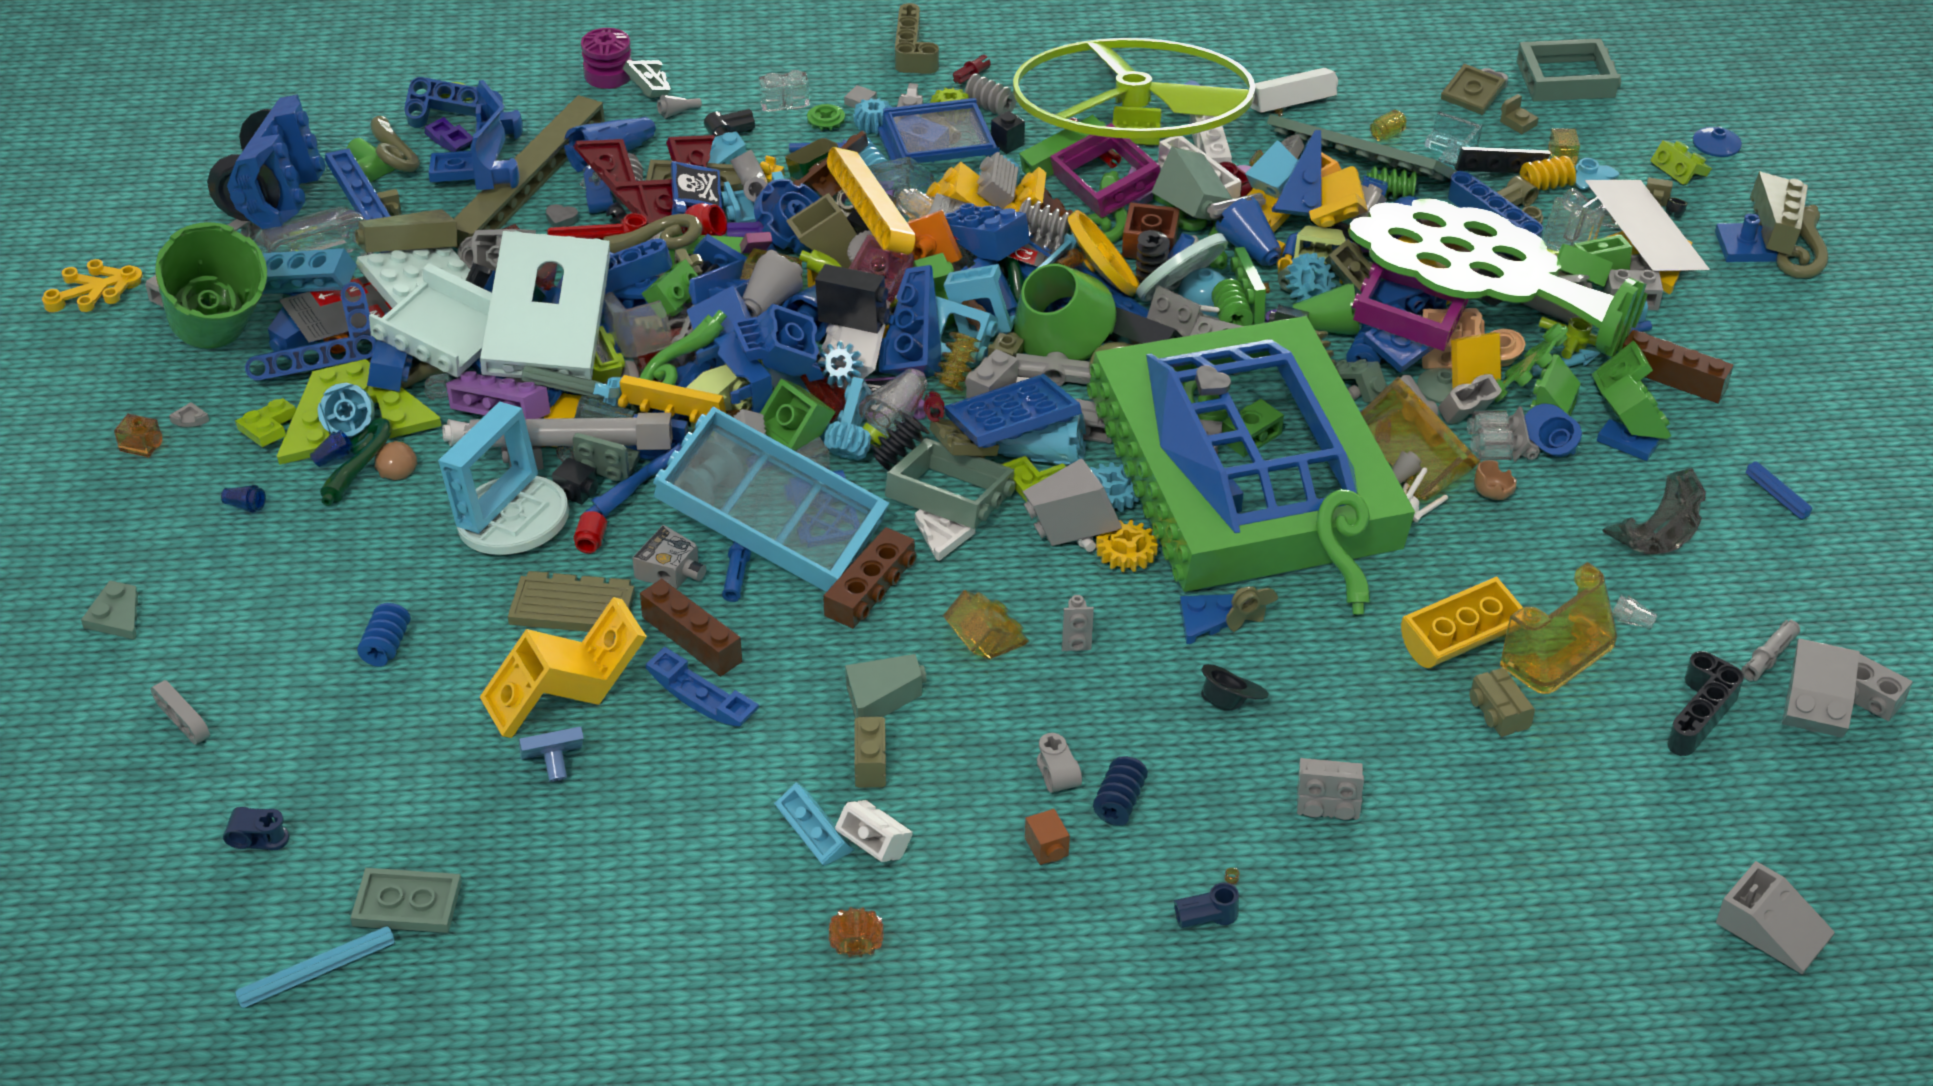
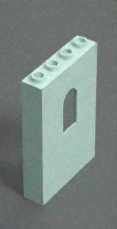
M503 231L480 356L482 375L521 378L524 366L528 365L592 380L610 261V241ZM544 263H557L564 270L559 304L532 302L537 270Z

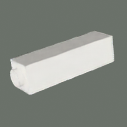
M1321 68L1255 83L1254 101L1251 108L1259 112H1265L1337 95L1338 78L1334 71Z

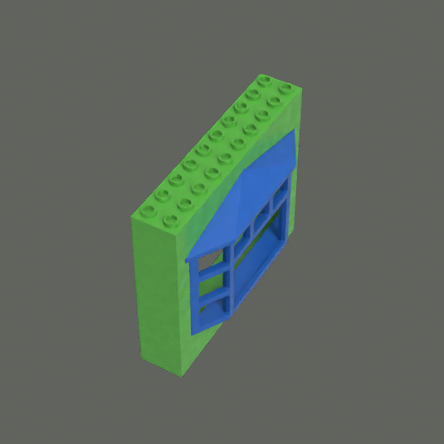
M1307 316L1095 352L1093 364H1090V383H1087L1088 397L1093 399L1096 405L1097 416L1102 418L1105 424L1106 435L1114 443L1115 454L1123 462L1124 473L1132 481L1136 498L1141 500L1144 516L1149 518L1154 537L1159 539L1162 545L1163 556L1165 560H1169L1172 566L1173 577L1176 582L1179 581L1184 592L1333 563L1324 550L1317 533V513L1325 498L1318 499L1315 495L1308 467L1309 464L1328 461L1342 489L1353 491L1360 495L1368 506L1370 515L1368 526L1365 531L1355 537L1343 536L1337 531L1335 526V518L1338 515H1344L1350 525L1356 522L1355 510L1349 505H1340L1333 513V533L1338 543L1352 559L1404 549L1415 510ZM1204 365L1214 367L1217 372L1226 375L1277 366L1321 451L1265 461L1260 455L1228 392L1219 395L1220 399L1191 403L1181 383L1195 381L1197 369ZM1226 409L1236 431L1207 435L1197 414ZM1242 441L1253 463L1224 468L1213 446ZM1298 467L1306 501L1277 506L1268 472ZM1258 474L1267 508L1238 514L1228 479Z

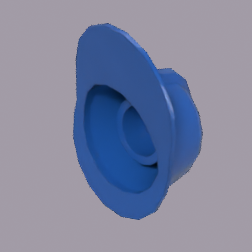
M1544 403L1536 405L1527 412L1525 422L1529 439L1554 457H1563L1576 453V447L1582 436L1581 426L1576 420L1553 404Z

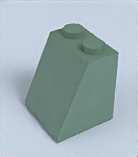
M1171 146L1152 193L1193 217L1221 222L1224 217L1211 218L1207 208L1213 203L1230 200L1232 197L1207 158L1200 152Z

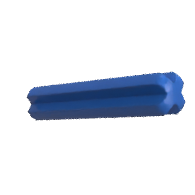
M1754 461L1747 466L1746 474L1799 519H1805L1810 516L1812 507L1759 462Z

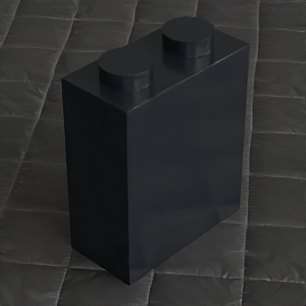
M829 264L823 266L815 279L818 321L878 334L883 324L888 322L890 311L886 306L888 288L885 287V276Z

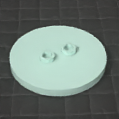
M1217 233L1182 250L1152 272L1138 286L1136 290L1137 295L1141 301L1147 302L1153 299L1157 285L1170 291L1180 286L1181 280L1190 272L1199 268H1206L1226 249L1227 240L1223 234Z
M536 476L479 534L457 527L458 534L467 546L482 553L506 555L533 549L553 538L565 525L569 515L567 497L558 484L547 478ZM498 479L487 482L476 488L478 499Z

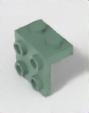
M574 434L573 447L576 461L596 468L597 475L607 477L613 481H624L632 476L640 459L639 451L626 448L622 444L585 434Z

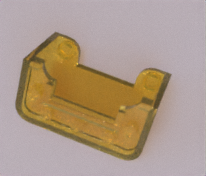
M1399 376L1360 412L1386 460L1392 466H1394L1402 451L1406 453L1411 451L1422 461L1420 464L1421 468H1427V473L1413 494L1418 500L1422 498L1425 502L1473 470L1481 462ZM1420 472L1406 480L1410 487Z
M1589 562L1575 571L1574 582L1578 586L1577 595L1551 614L1547 615L1535 607H1524L1510 616L1500 666L1504 667L1506 671L1538 693L1550 694L1556 691L1615 647L1617 631L1603 573Z

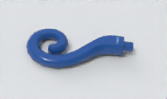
M682 443L674 445L671 449L659 455L629 478L613 486L600 497L593 498L591 500L593 506L585 512L595 511L607 517L611 510L625 501L643 481L651 475L657 474L660 469H665L668 466L667 463L675 450L678 452L681 450Z

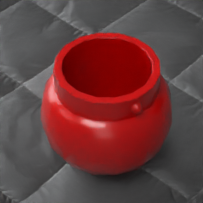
M699 203L689 207L684 213L694 215L699 219L702 224L700 235L723 236L727 231L725 213L716 204ZM681 227L682 233L685 234L688 228Z

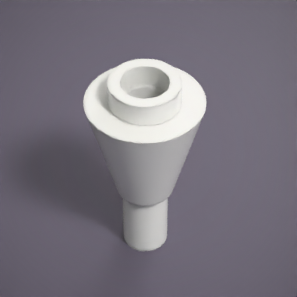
M448 419L447 425H443L442 428L443 440L448 441L449 446L455 445L464 436V427L469 425V423Z

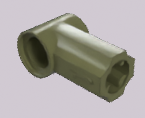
M1517 175L1508 182L1505 188L1497 191V193L1515 206L1519 204L1530 206L1537 199L1539 189Z

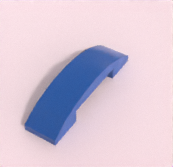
M665 646L646 663V669L665 689L692 709L713 720L732 726H741L759 709L758 703L740 692L734 690L731 694H728L689 670L688 661Z

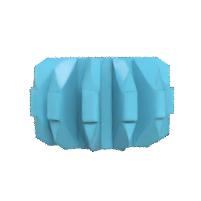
M870 97L869 100H861V103L856 104L853 119L855 126L858 127L860 132L866 131L867 135L870 133L877 135L878 127L882 126L883 108H892V106L889 105L888 101H881L880 98L872 99Z
M838 341L837 349L831 344L827 345L830 351L829 354L820 352V356L826 360L818 362L820 368H825L821 372L824 378L828 377L827 383L832 386L837 380L838 387L843 388L845 379L851 385L852 375L861 377L862 374L856 368L863 367L864 363L857 360L860 358L861 353L860 351L853 352L854 346L851 343L844 349L843 342ZM837 360L840 362L843 361L846 364V367L838 368L835 365V363Z
M836 421L829 424L824 436V446L827 451L849 460L865 458L871 445V436L867 430L847 422L841 423Z

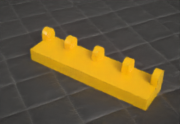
M624 375L619 382L622 395L618 400V407L625 408L629 403L639 405L640 411L645 413L650 408L663 410L665 413H671L672 417L675 413L690 416L689 420L692 423H697L699 417L702 414L707 415L712 407L726 413L723 395Z

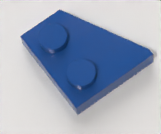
M1234 594L1180 596L1179 605L1186 644L1194 643L1197 636L1206 632L1211 636L1220 632L1221 629L1228 627L1226 616L1233 607L1231 601Z

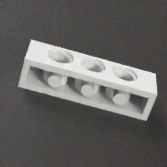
M1190 114L1189 124L1206 121L1217 116ZM1223 126L1192 134L1195 146L1218 164L1221 162H1231L1232 156Z

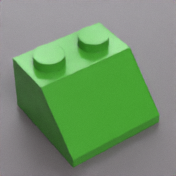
M781 378L760 414L764 416L765 434L796 451L823 434L835 411L800 385Z

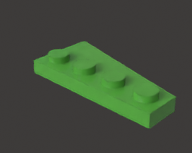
M1245 247L1235 248L1234 257L1230 259L1231 272L1235 273L1236 280L1241 283L1253 314L1251 325L1262 324L1265 322L1266 289Z

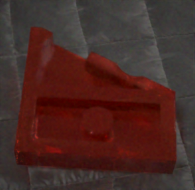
M803 374L800 378L809 392L835 411L830 420L831 423L839 416L840 411L845 408L846 390L839 388L837 382L832 386L827 383L828 377L809 382L806 374Z

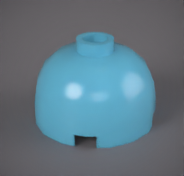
M1209 268L1193 270L1181 280L1178 295L1199 305L1215 307L1211 298L1212 290L1225 278L1219 272ZM1201 311L1209 316L1218 315L1217 312Z
M350 383L335 384L327 389L317 408L318 417L323 427L333 435L343 438L354 437L365 431L375 416L374 402L369 394L361 387Z

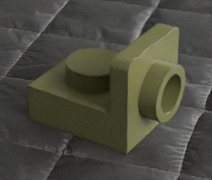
M1517 94L1502 104L1500 122L1518 133L1524 134L1537 126L1538 117L1520 107L1522 96Z

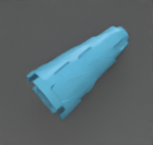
M1083 413L1076 415L1074 419L1068 422L1049 424L1044 430L1025 432L1016 439L1006 438L997 441L999 445L998 454L1014 458L1026 456L1031 461L1054 463L1056 465L1063 463L1065 466H1069L1081 458L1084 460L1086 452V441H1083V434H1086Z

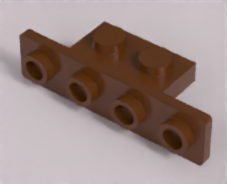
M861 131L857 135H852L840 148L860 153L869 145L866 133ZM827 158L820 164L814 165L803 178L793 182L796 186H799L801 183L808 186L820 198L829 193L834 201L842 190L827 167Z

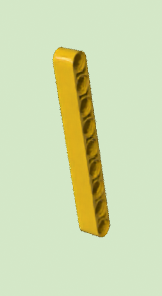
M832 147L828 153L827 167L881 248L900 254H911L915 245L914 232L860 155L855 151Z

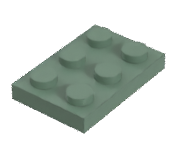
M365 868L350 918L352 926L369 928L388 926L390 929L449 933L462 884L461 874Z

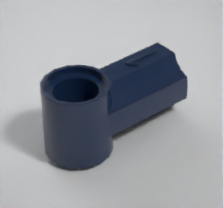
M1218 883L1208 893L1174 900V909L1179 927L1185 928L1212 921L1220 925L1234 923L1239 915L1238 889L1230 883Z

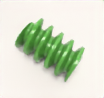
M1374 166L1371 172L1367 171V176L1388 183L1385 194L1386 199L1390 193L1393 195V200H1397L1400 194H1402V197L1414 196L1417 179L1416 171L1412 172L1410 178L1407 177L1406 170H1403L1400 176L1397 175L1396 169H1393L1391 174L1388 175L1386 167L1382 169L1380 174H1378L1377 166Z
M1235 279L1220 281L1213 288L1211 296L1214 306L1220 309L1217 312L1219 320L1241 326H1250L1253 322V314L1241 283Z

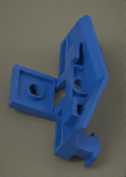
M479 80L477 86L478 104H476L475 113L477 121L476 134H473L471 151L431 153L429 180L430 182L475 179L476 190L494 189L495 184L509 183L512 189L517 187L520 180L518 163L513 158L503 161H496L506 140V134H514L515 139L522 135V117L518 110L501 112L505 106L485 81Z

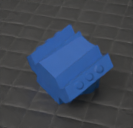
M772 303L765 312L757 317L732 321L735 336L748 361L761 359L765 367L791 376L806 374L809 382L824 379L821 369L816 362L819 349L815 343L817 326L814 323L813 317Z

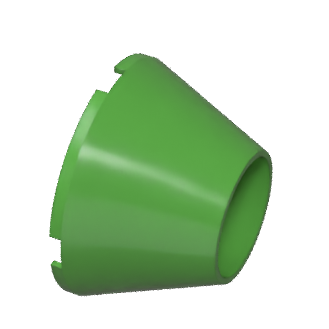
M1061 264L1043 265L1031 272L1023 284L1015 312L1014 332L1021 339H1024V352L1027 355L1046 357L1051 352H1060L1070 360L1084 361L1093 355L1094 351L1101 346L1109 334H1112L1116 323V305L1109 289L1097 278ZM1073 297L1062 309L1043 313L1046 307L1055 300Z

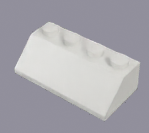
M886 300V306L889 309L890 302ZM829 324L826 329V340L822 345L823 352L826 354L830 353L827 348L828 344L837 349L838 341H842L845 349L851 343L854 346L853 352L860 351L861 353L860 358L857 360L862 361L864 366L856 368V370L862 374L860 378L864 379L876 368L885 324H883L878 334ZM821 357L818 362L825 361L826 359ZM837 360L835 363V365L838 368L846 367V364L843 361L840 362ZM828 377L819 379L820 382L838 396L843 395L846 387L850 385L846 379L844 380L843 388L838 387L837 380L831 386L827 383Z

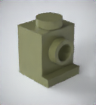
M1012 332L1008 334L999 333L993 344L988 346V356L996 349L1016 357L1017 353L1023 354L1024 339H1021L1016 333Z

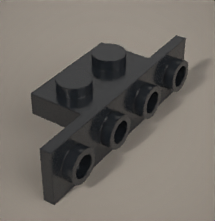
M1461 147L1455 170L1520 173L1524 163L1549 159L1550 152L1542 150Z

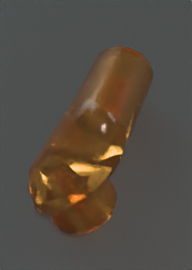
M1071 249L1068 251L1067 257L1057 260L1056 264L1075 268L1084 262L1085 257L1078 249Z

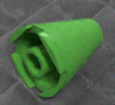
M1354 283L1345 284L1293 304V308L1309 312L1308 319L1314 330L1350 335L1358 334L1360 331L1359 322L1353 320L1356 310L1352 308L1355 298Z

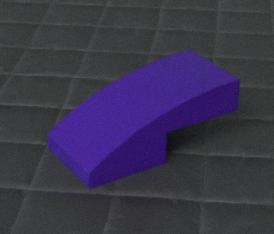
M445 117L425 126L424 133L435 143L447 150L457 152L472 144L473 137L460 124L454 127Z

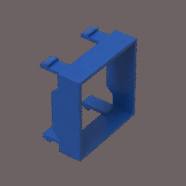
M734 332L714 339V346L704 350L701 348L696 352L698 364L716 358V368L727 365L735 376L744 377L750 382L749 385L730 392L732 404H739L741 400L752 396L753 407L749 411L756 413L762 411L772 394L771 375L758 360L748 361Z

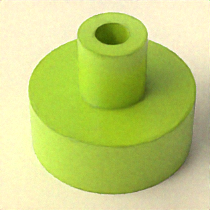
M867 422L862 427L870 433L871 444L876 442L881 446L878 439L879 436L888 439V437Z

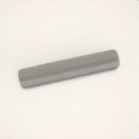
M1256 193L1213 203L1207 208V212L1210 213L1211 218L1215 219L1223 217V211L1241 198L1245 197L1248 201L1251 200V197H1254L1261 207L1266 203V199L1263 198V194Z

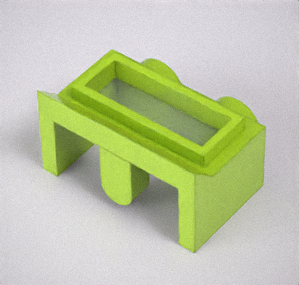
M603 326L599 327L592 380L601 383L611 377H621L622 369L625 367L623 355L616 353L614 349L615 341L613 335L606 333Z

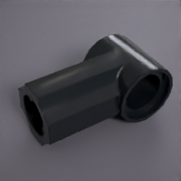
M750 109L725 115L719 112H712L705 117L704 127L710 135L717 137L728 132L736 131L737 133L751 131L755 128V120Z

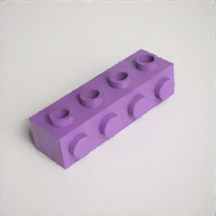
M475 371L463 372L459 378L446 383L450 409L486 415L496 404L503 402L522 408L525 419H539L550 413L547 387L537 386L534 382L521 383L516 382L513 378L499 379L496 376L478 375Z

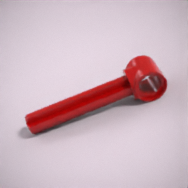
M631 213L626 215L624 219H621L620 224L548 228L547 235L604 239L605 236L635 231L647 225V219L641 214Z

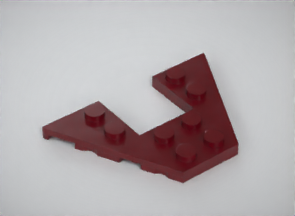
M715 136L669 137L666 144L671 160L707 167ZM623 139L576 141L574 149L631 213L645 216L647 224L672 215V179L636 181Z

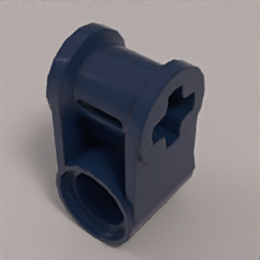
M236 807L230 815L223 834V840L227 845L236 849L251 848L273 851L283 848L288 843L289 833L283 827L284 818L277 809Z

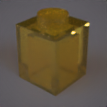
M1551 129L1548 145L1550 159L1567 156L1571 159L1573 165L1576 166L1580 149L1576 129Z

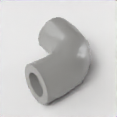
M751 149L730 162L742 183L747 199L755 202L756 197L766 187L768 182Z

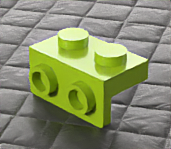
M1114 106L1113 125L1116 128L1130 129L1160 128L1161 109ZM1160 138L1130 139L1135 144L1146 146L1159 145Z
M1662 140L1651 158L1653 164L1683 185L1688 184L1694 173L1707 177L1712 169L1705 164L1706 159L1697 153H1689L1687 151L1689 147L1679 141L1671 143Z

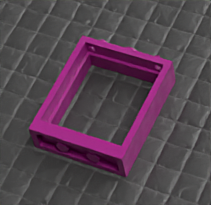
M1110 123V124H1108L1107 126H1105V127H1114V128H1116L1112 123ZM1088 135L1050 156L1054 175L1100 218L1152 191L1161 171L1160 165L1129 138ZM1114 149L1136 171L1098 192H1095L1072 171L1105 152Z
M1374 262L1369 272L1370 279H1364L1360 290L1361 294L1357 293L1354 298L1352 308L1356 310L1353 320L1444 351L1468 304L1469 298L1464 299L1439 293L1423 285L1415 277L1395 273ZM1383 278L1391 282L1424 290V293L1452 303L1442 323L1372 300L1371 297Z

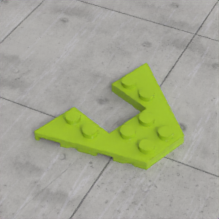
M366 359L312 371L286 436L277 453L279 465L334 452L329 431L321 424L317 408L319 403H321L324 392L335 384L350 383L357 385L369 394L374 403L378 402L382 418L388 419L392 424V432L388 439L442 426L440 416L402 387L399 392L367 386L370 362Z

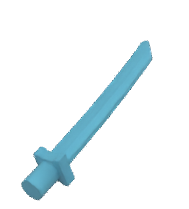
M1066 233L1064 243L1039 267L1053 264L1066 250L1074 252L1077 242L1073 233L1071 235Z

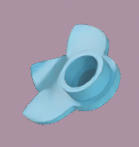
M1583 158L1575 168V185L1582 190L1588 189L1589 185L1585 180H1610L1618 177L1619 172L1610 166L1599 165L1595 159Z

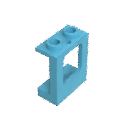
M999 264L950 272L944 283L948 300L962 304L963 301L989 298L995 316L998 318V328L995 335L1011 332L1015 315L1009 316L998 283L1001 275ZM953 313L961 339L971 338L976 340L978 335L977 328L968 323L966 317Z
M935 296L941 354L978 367L983 359L988 357V345L991 337H994L997 332L998 318L990 313ZM952 313L980 322V329L974 346L969 351L941 341L948 316Z

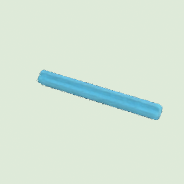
M388 926L382 927L235 991L237 1001L242 1008L248 1007L390 946L395 942L394 935Z

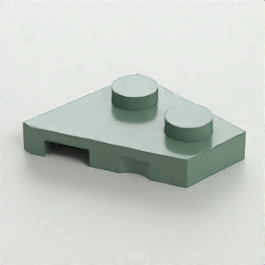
M626 61L623 70L643 90L646 96L656 98L661 97V95H668L670 87L666 81L665 73L660 72L662 66L660 61Z
M110 580L81 619L83 628L135 639L136 605L138 604L136 586Z

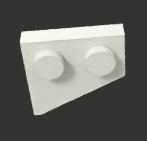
M921 509L915 513V522L938 561L975 534V529Z

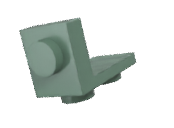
M1365 359L1356 362H1347V360L1337 361L1335 368L1339 370L1340 377L1342 379H1356L1364 402H1373L1388 391L1378 361L1366 362Z

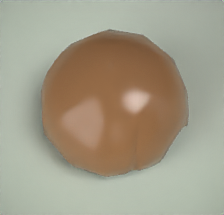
M394 441L384 444L375 457V470L379 472L381 478L391 480L405 479L414 472L417 466L415 452L404 442Z
M1485 460L1478 463L1474 485L1482 496L1493 500H1504L1515 493L1517 480L1512 476L1511 470L1502 472L1498 467L1497 461Z

